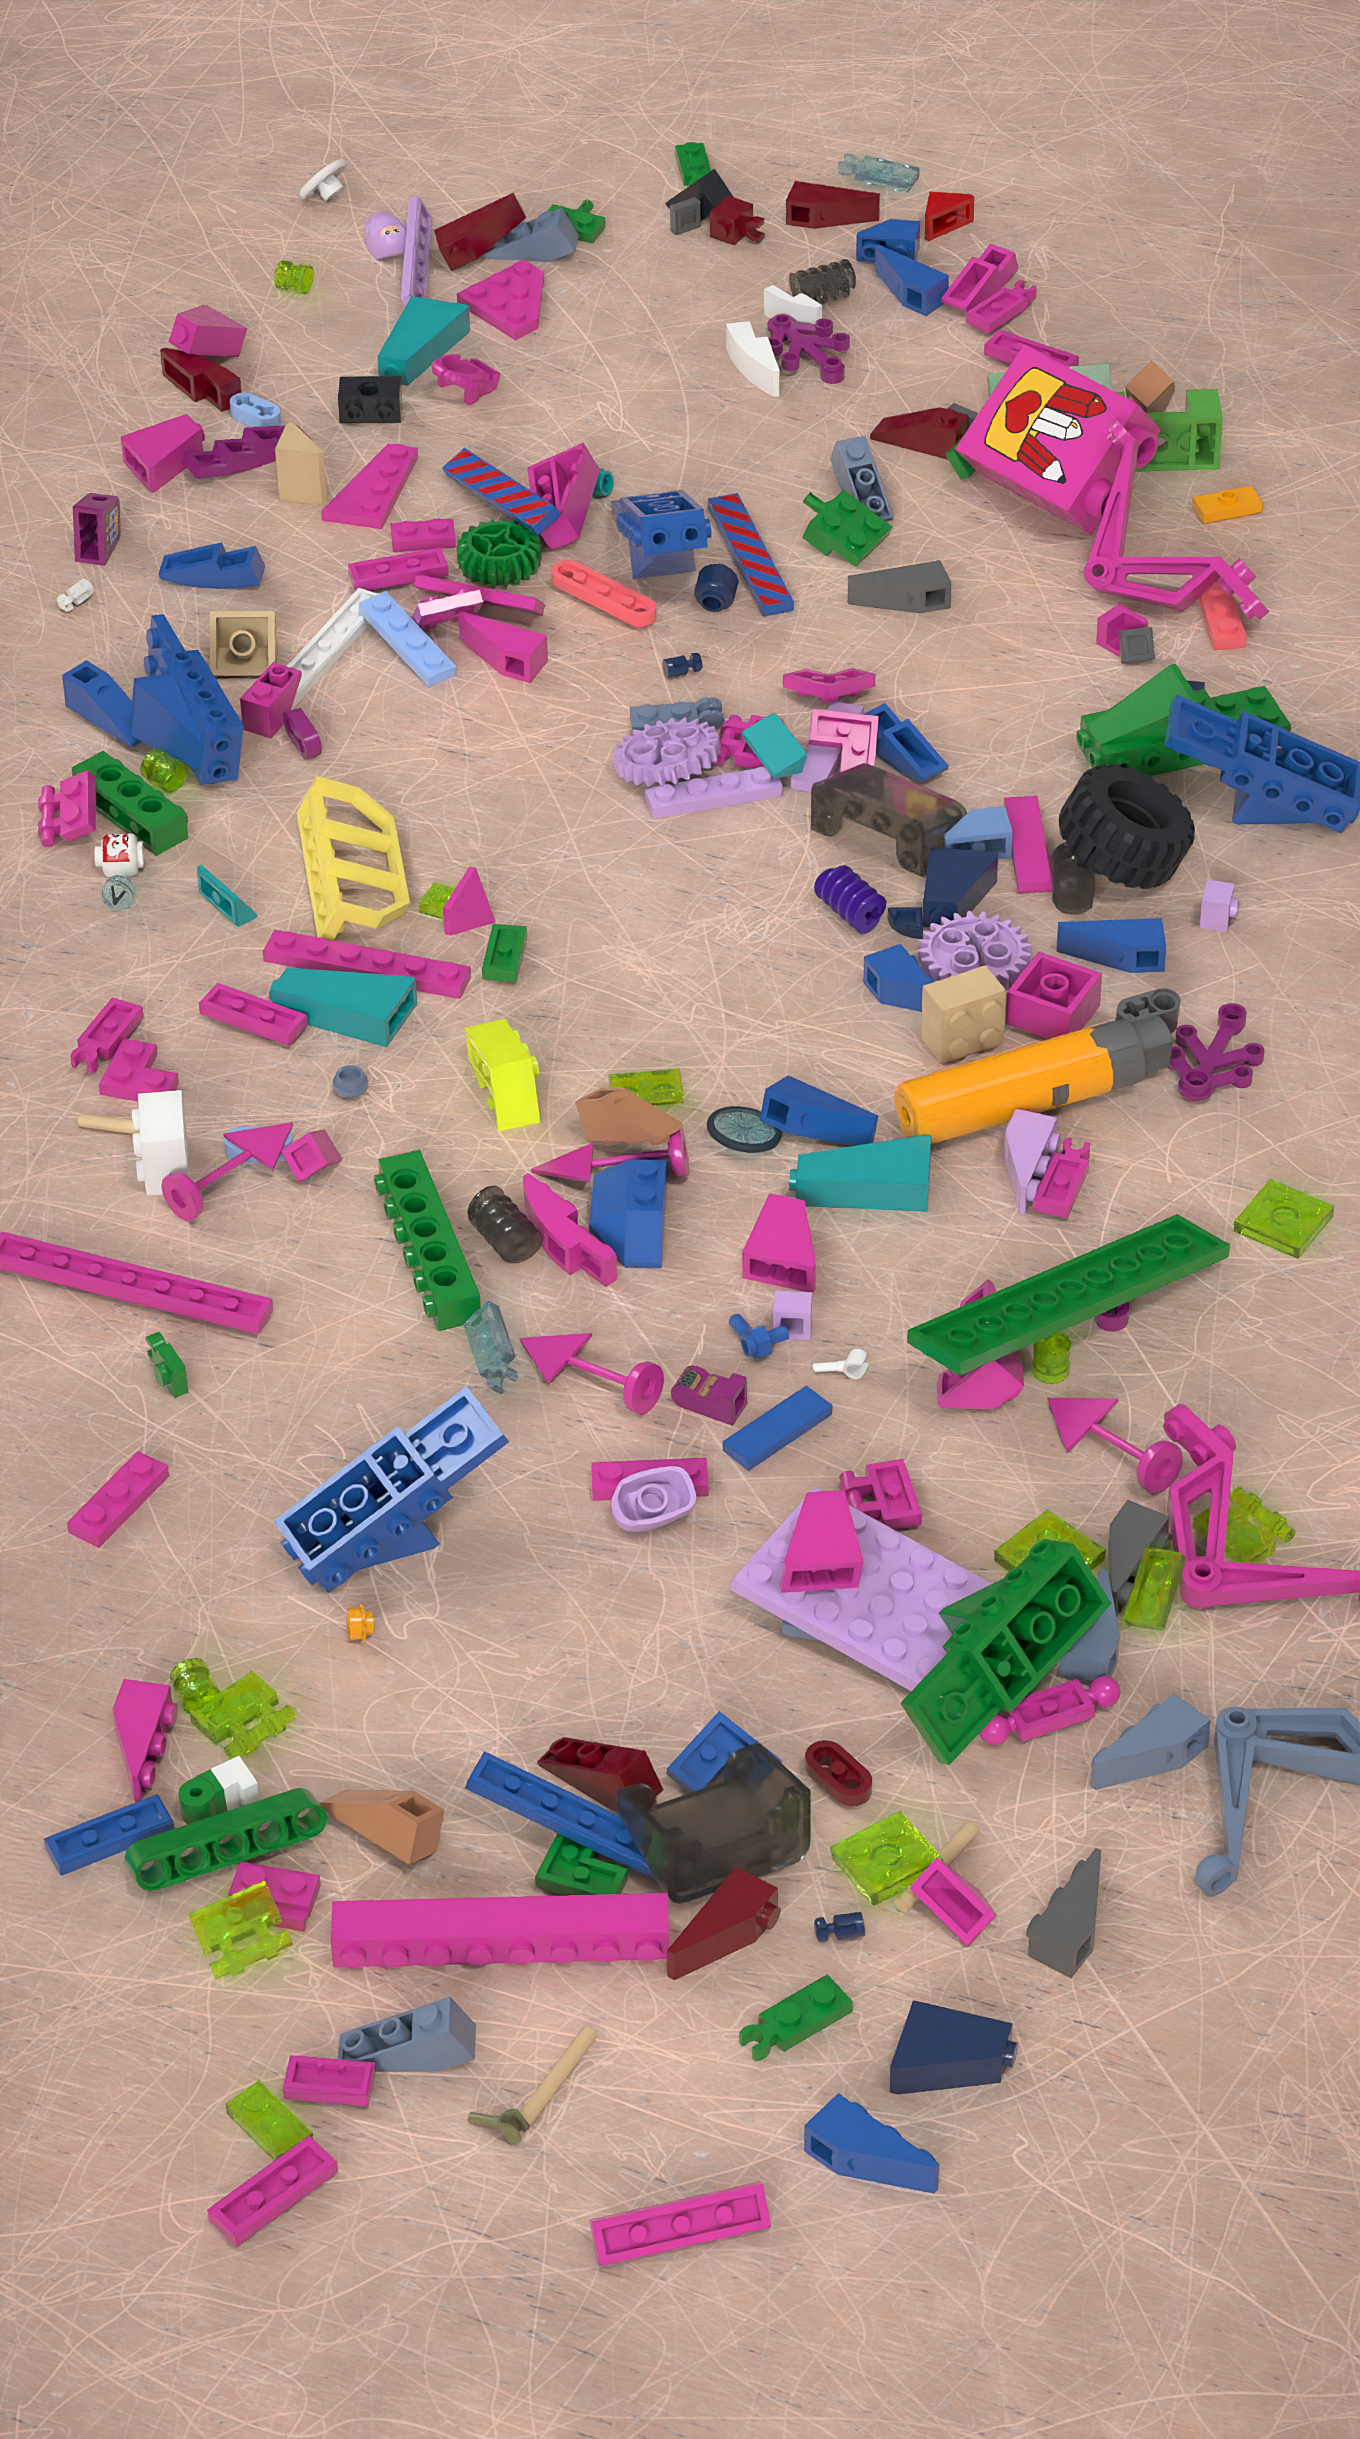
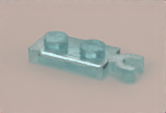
M847 153L844 155V162H838L839 174H854L855 180L866 182L869 185L892 188L895 191L909 192L919 179V167L866 155L864 159H859L856 155Z
M487 1301L463 1325L480 1376L487 1379V1386L491 1390L502 1395L504 1393L502 1384L505 1378L513 1382L518 1380L517 1371L509 1366L510 1362L516 1358L499 1306Z

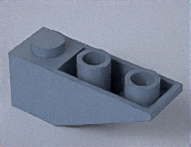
M562 208L552 212L545 211L531 221H522L485 252L482 257L484 259L520 261L524 259L526 261L551 262L575 252L579 235Z
M866 435L836 441L830 461L840 489L845 490L883 520H893L894 517Z
M1104 1568L1101 1569L1097 1581L1112 1604L1060 1659L1059 1677L1071 1681L1078 1679L1081 1684L1090 1686V1683L1099 1676L1111 1677L1118 1664L1120 1635L1108 1570Z
M1173 1694L1162 1704L1154 1705L1147 1716L1135 1726L1127 1727L1122 1732L1120 1738L1108 1748L1100 1749L1095 1754L1091 1762V1787L1097 1790L1182 1769L1209 1746L1211 1719Z
M451 1997L341 2033L338 2059L375 2063L376 2072L441 2071L475 2059L476 2024Z

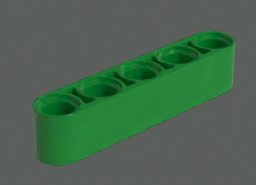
M304 1788L292 1789L139 1840L127 1849L124 1856L125 1865L138 1886L148 1891L159 1890L313 1838L324 1830L327 1824V1814L309 1790ZM310 1808L306 1815L297 1818L301 1811ZM271 1821L266 1829L259 1831V1828L264 1823ZM233 1834L229 1841L220 1844V1841L225 1836ZM193 1848L190 1854L180 1857L186 1849ZM154 1861L150 1868L141 1870L147 1862Z

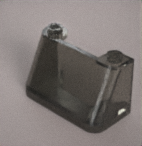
M759 1742L740 1748L730 1755L724 1767V1782L657 1804L656 1793L648 1785L642 1783L634 1784L617 1790V1810L620 1818L658 1886L664 1893H668V1898L674 1903H686L714 1893L735 1867L760 1877L799 1862L806 1855L810 1847L811 1790Z

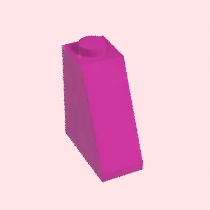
M201 305L177 314L169 343L188 354L239 357L247 328L208 305Z
M188 414L121 436L123 462L143 485L153 493L187 468L183 464L185 452L203 451L202 442L205 441L203 428L199 423L196 424Z
M769 1193L742 1251L744 1279L803 1292H812L814 1294L816 1289V1261L804 1200Z
M845 1490L807 1492L784 1560L780 1581L781 1593L859 1588L864 1561Z

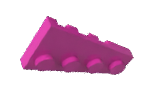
M387 444L321 510L322 521L383 529L418 459V448L403 444Z

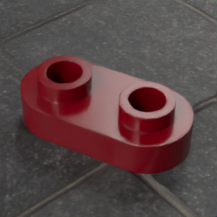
M821 1740L807 1748L805 1752V1770L807 1774L837 1802L846 1806H858L869 1800L872 1795V1776L870 1772L841 1745L833 1741Z

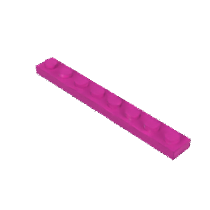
M3 1231L0 1233L1 1270L256 1334L260 1333L273 1311V1299Z

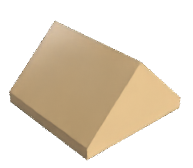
M289 422L286 424L275 448L279 500L324 505L327 503L324 451L293 422Z
M210 611V670L214 677L261 676L272 662L277 663L278 639L275 611Z

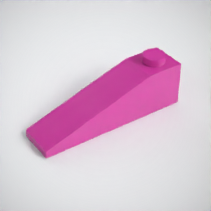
M989 1279L986 1280L961 1301L960 1307L996 1292L994 1283ZM1018 1351L960 1376L947 1369V1372L940 1373L936 1383L937 1404L941 1408L996 1409L1006 1400H1013L1019 1395L1024 1386L1023 1365Z

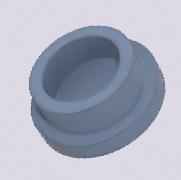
M343 1066L337 1070L333 1078L334 1091L343 1097H357L368 1088V1077L358 1066Z

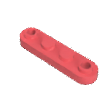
M564 560L553 565L552 583L557 588L637 628L647 627L656 620V603L652 599L576 561Z

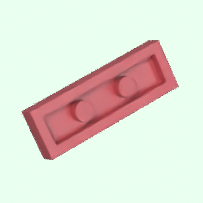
M1217 581L1198 598L1213 649L1246 648L1247 636L1234 596H1229Z

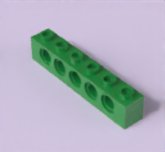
M421 1150L378 1159L379 1174L374 1175L375 1188L378 1196L384 1195L385 1197L383 1204L387 1219H394L393 1230L397 1244H404L403 1256L408 1269H414V1286L417 1293L423 1292L424 1294L422 1300L427 1318L433 1317L438 1331L481 1322L480 1293Z

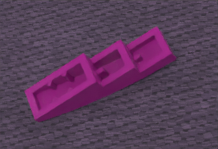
M286 425L246 427L243 430L242 439L215 440L212 451L185 452L183 464L197 479L230 475L275 462V448Z

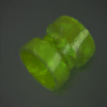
M282 259L275 271V287L286 291L291 288L296 293L306 295L313 283V267L302 263L297 266L292 261Z
M157 748L150 751L144 757L140 772L145 779L156 783L163 791L172 793L184 784L187 776V767L177 759H171V756L162 749Z
M1058 1332L1033 1343L1034 1359L1032 1373L1034 1377L1046 1384H1057L1067 1379L1070 1374L1069 1357L1071 1355V1341L1063 1333Z
M198 1658L187 1659L177 1664L171 1671V1684L179 1694L180 1703L188 1714H203L217 1705L221 1694L216 1682L211 1679V1672L205 1661Z

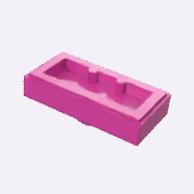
M290 2055L283 2085V2099L369 2107L376 2072L375 2063Z

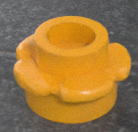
M361 1603L358 1608H347V1633L349 1640L361 1639V1643H364L366 1636L373 1635L374 1633L372 1611H365L364 1605Z

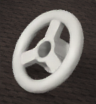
M338 159L314 175L300 190V198L304 200L309 199L318 192H321L320 195L326 202L335 197L344 188L337 177L346 168V161Z

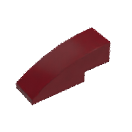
M166 347L160 349L162 375L194 402L206 398L221 412L230 409V398L235 394L242 393L240 378L225 367L201 356L188 354L181 350Z

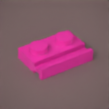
M240 1862L228 1893V1901L223 1907L224 1918L305 1932L307 1919L311 1915L321 1886L320 1875Z

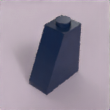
M930 847L923 898V927H930L931 923L941 925L942 917L952 921L954 920V913L964 918L967 916L968 911L972 912L997 883L998 852Z
M913 2000L890 2066V2093L900 2095L1001 2083L1005 2068H1013L1017 2056L1018 2042L1012 2041L1013 2023Z

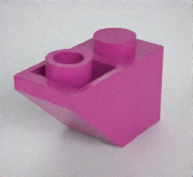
M272 662L240 698L243 730L270 739L284 725L283 713L290 711L302 677L300 670Z

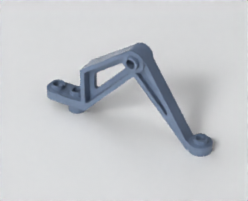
M1229 1707L1218 1714L1214 1746L1226 1855L1219 1854L1205 1857L1196 1868L1195 1883L1206 1896L1212 1897L1225 1891L1237 1880L1253 1761L1360 1785V1722L1347 1708L1245 1709L1242 1707ZM1267 1735L1337 1739L1348 1752L1271 1739Z

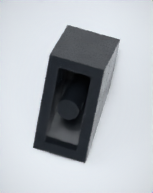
M713 169L665 204L670 209V205L696 197L700 201L702 221L710 216V211L727 196H734L717 171Z

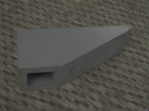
M940 560L848 576L847 602L849 605L912 613H926L951 608V580Z
M1127 1500L1111 1522L1109 1529V1580L1116 1617L1124 1606L1129 1607L1132 1604L1138 1585L1142 1580L1147 1581L1150 1578L1156 1559L1159 1555L1164 1556L1167 1553L1172 1541V1534L1168 1533L1170 1516Z
M1095 1848L1086 1861L1080 1860L1076 1864L1069 1882L1064 1888L1058 1887L1054 1891L1047 1909L1042 1915L1036 1914L1032 1918L1026 1931V1936L1029 1937L1028 1956L1069 1978L1074 1976L1093 1952L1101 1862V1850Z

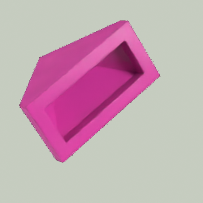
M469 866L443 907L444 934L451 936L495 923L476 867Z
M938 1857L909 1887L967 1946H970L997 1916L981 1891Z

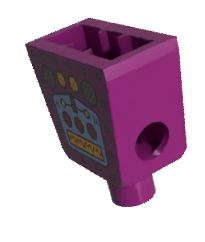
M88 493L72 507L75 562L105 566L121 536L120 499L117 496Z

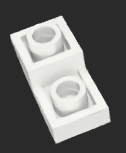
M774 285L764 289V315L772 318L777 314H787L797 322L815 324L818 319H822V305L805 294L800 293L792 297Z

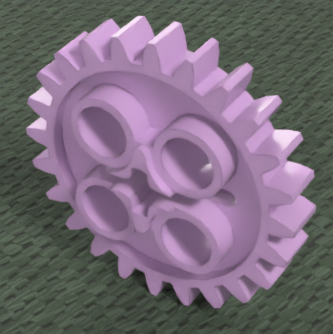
M671 718L668 723L663 724L659 720L655 726L645 724V730L634 729L632 730L633 736H623L624 742L617 743V749L613 750V761L616 772H618L620 778L625 777V782L634 780L635 785H639L645 781L647 787H650L654 782H659V785L663 786L666 781L670 780L673 784H677L679 778L689 780L690 774L700 775L702 774L701 768H711V762L718 761L717 755L721 754V744L718 732H716L714 726L709 727L708 722L699 724V719H695L688 723L687 718L675 722L674 718Z
M968 911L967 916L964 918L954 913V920L950 921L942 917L941 925L931 923L930 931L923 932V939L919 940L918 963L921 964V969L924 973H928L934 981L986 965L1004 989L1008 991L1009 982L1014 984L1031 962V944L1028 943V935L1021 934L1020 926L1011 928L1012 920L1010 919L1002 923L999 922L998 914L989 919L986 918V912L984 911L981 912L979 917H974L971 911Z

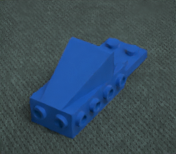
M683 490L622 497L620 500L611 501L612 513L616 516L619 533L623 532L624 538L626 537L629 541L633 579L696 571L694 549L708 547L707 538L712 536L709 518L705 519L704 509Z
M151 615L150 629L146 631L148 656L144 657V669L147 677L134 678L129 733L132 737L188 764L200 785L238 780L244 725L199 650L185 651L165 615Z
M1177 694L1172 700L1165 746L1172 748L1177 753L1186 754L1210 767H1216L1221 770L1220 782L1236 789L1232 816L1233 823L1238 825L1318 823L1342 833L1348 822L1354 823L1360 812L1359 761L1244 711L1238 720H1235Z
M466 1386L404 1433L399 1426L394 1428L274 1520V1523L285 1537L280 1543L294 1561L297 1558L301 1559L303 1563L298 1568L311 1585L319 1582L327 1593L346 1582L351 1575L360 1569L432 1550L440 1545V1543L423 1520L437 1512L445 1503L453 1498L448 1491L451 1486L504 1447L509 1441Z

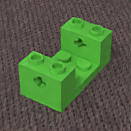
M1218 389L1186 390L1185 412L1147 413L1161 429L1157 438H1163L1166 442L1157 446L1151 461L1143 468H1136L1135 472L1219 469L1223 416ZM1116 392L1125 397L1124 392Z

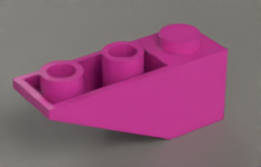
M460 611L458 613L460 640L501 675L531 683L548 662L546 635Z
M123 1679L113 1706L116 1736L134 1800L138 1802L143 1800L146 1788H152L156 1777L155 1763L157 1757H163L167 1745L166 1732L168 1726L173 1727L175 1725L178 1705L172 1702L170 1685Z

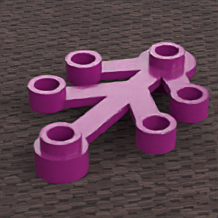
M777 314L768 320L767 329L771 335V338L768 339L774 357L783 353V341H791L788 352L781 356V367L784 370H797L800 366V355L803 351L821 366L820 378L823 382L837 384L844 380L845 365L842 363V360L834 356L828 357L819 349L827 348L843 352L850 348V336L846 333L840 332L834 334L832 338H825L833 334V322L830 319L822 318L818 319L815 324L797 322L787 314ZM801 333L816 334L819 337L802 335Z
M1228 1003L1219 1008L1217 1023L1220 1028L1208 1050L1198 1038L1195 1027L1181 1025L1176 1029V1044L1180 1047L1188 1048L1199 1064L1198 1068L1192 1069L1185 1060V1051L1180 1047L1172 1046L1170 1065L1167 1068L1176 1070L1181 1077L1178 1082V1091L1186 1099L1201 1101L1209 1098L1215 1088L1230 1084L1237 1088H1247L1252 1084L1253 1071L1249 1066H1259L1263 1063L1264 1047L1258 1043H1249L1244 1048L1223 1053L1231 1037L1239 1034L1246 1026L1247 1012L1243 1006ZM1241 1062H1244L1246 1064L1237 1065L1233 1067L1231 1071L1211 1075L1213 1071L1216 1069L1231 1066Z

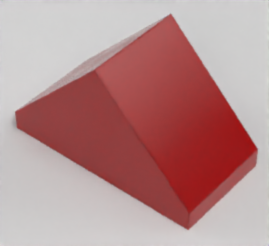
M929 191L925 211L924 239L929 242L974 222L973 195Z

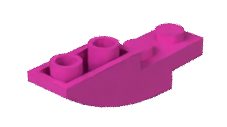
M527 1173L524 1175L523 1190L526 1216L533 1234L544 1251L569 1275L583 1269L605 1287L617 1280V1256L614 1250L609 1245L603 1244L592 1236L585 1227L578 1225V1211L570 1201L561 1198L546 1183L540 1182L531 1174Z

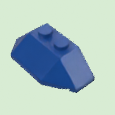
M628 1160L593 1176L590 1232L600 1242L609 1245L614 1250L618 1261L625 1268H662L669 1168L668 1161Z

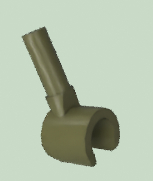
M509 2109L500 2116L470 2112L468 2115L470 2123L500 2129L509 2144L521 2142L522 2137L518 2130H528L530 2128L517 2109Z

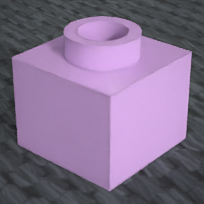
M1207 880L1202 898L1200 928L1228 931L1230 918H1237L1239 898L1233 897L1234 883Z
M775 1291L773 1329L784 1325L788 1330L789 1339L811 1340L812 1292Z

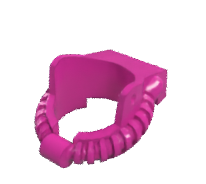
M449 354L433 361L431 368L433 374L438 377L437 384L440 387L456 385L463 388L464 402L467 405L474 404L478 401L479 397L497 389L500 373L477 358H471V361L467 359L460 360L461 355Z

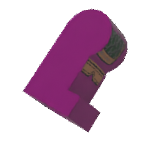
M687 1366L672 1387L671 1397L681 1408L733 1426L748 1404L747 1377L732 1373L728 1379L716 1374H709L699 1366Z

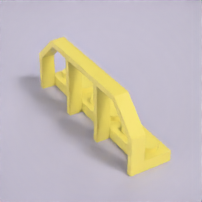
M315 776L296 814L317 937L334 940L337 934L343 932L346 921L377 929L403 916L410 904L394 816L361 788ZM323 796L351 803L382 830V833L327 819V807L324 806ZM330 838L386 853L389 872L334 858L335 850L331 847ZM338 877L392 891L395 903L377 911L343 902L342 892H339Z

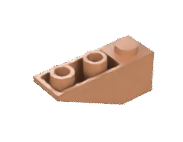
M1151 360L1125 386L1127 399L1137 403L1146 413L1165 412L1175 392L1174 381Z
M599 1088L575 1101L587 1141H603L604 1145H612L618 1142H626L627 1145L650 1142L654 1146L670 1141L671 1134L684 1128L682 1122L625 1088Z
M347 1789L320 1802L325 1812L335 1817L337 1821L346 1824L365 1836L368 1841L376 1843L393 1854L398 1860L409 1865L437 1852L445 1810L415 1791Z

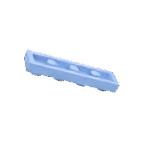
M387 591L359 602V613L428 687L456 676V665Z

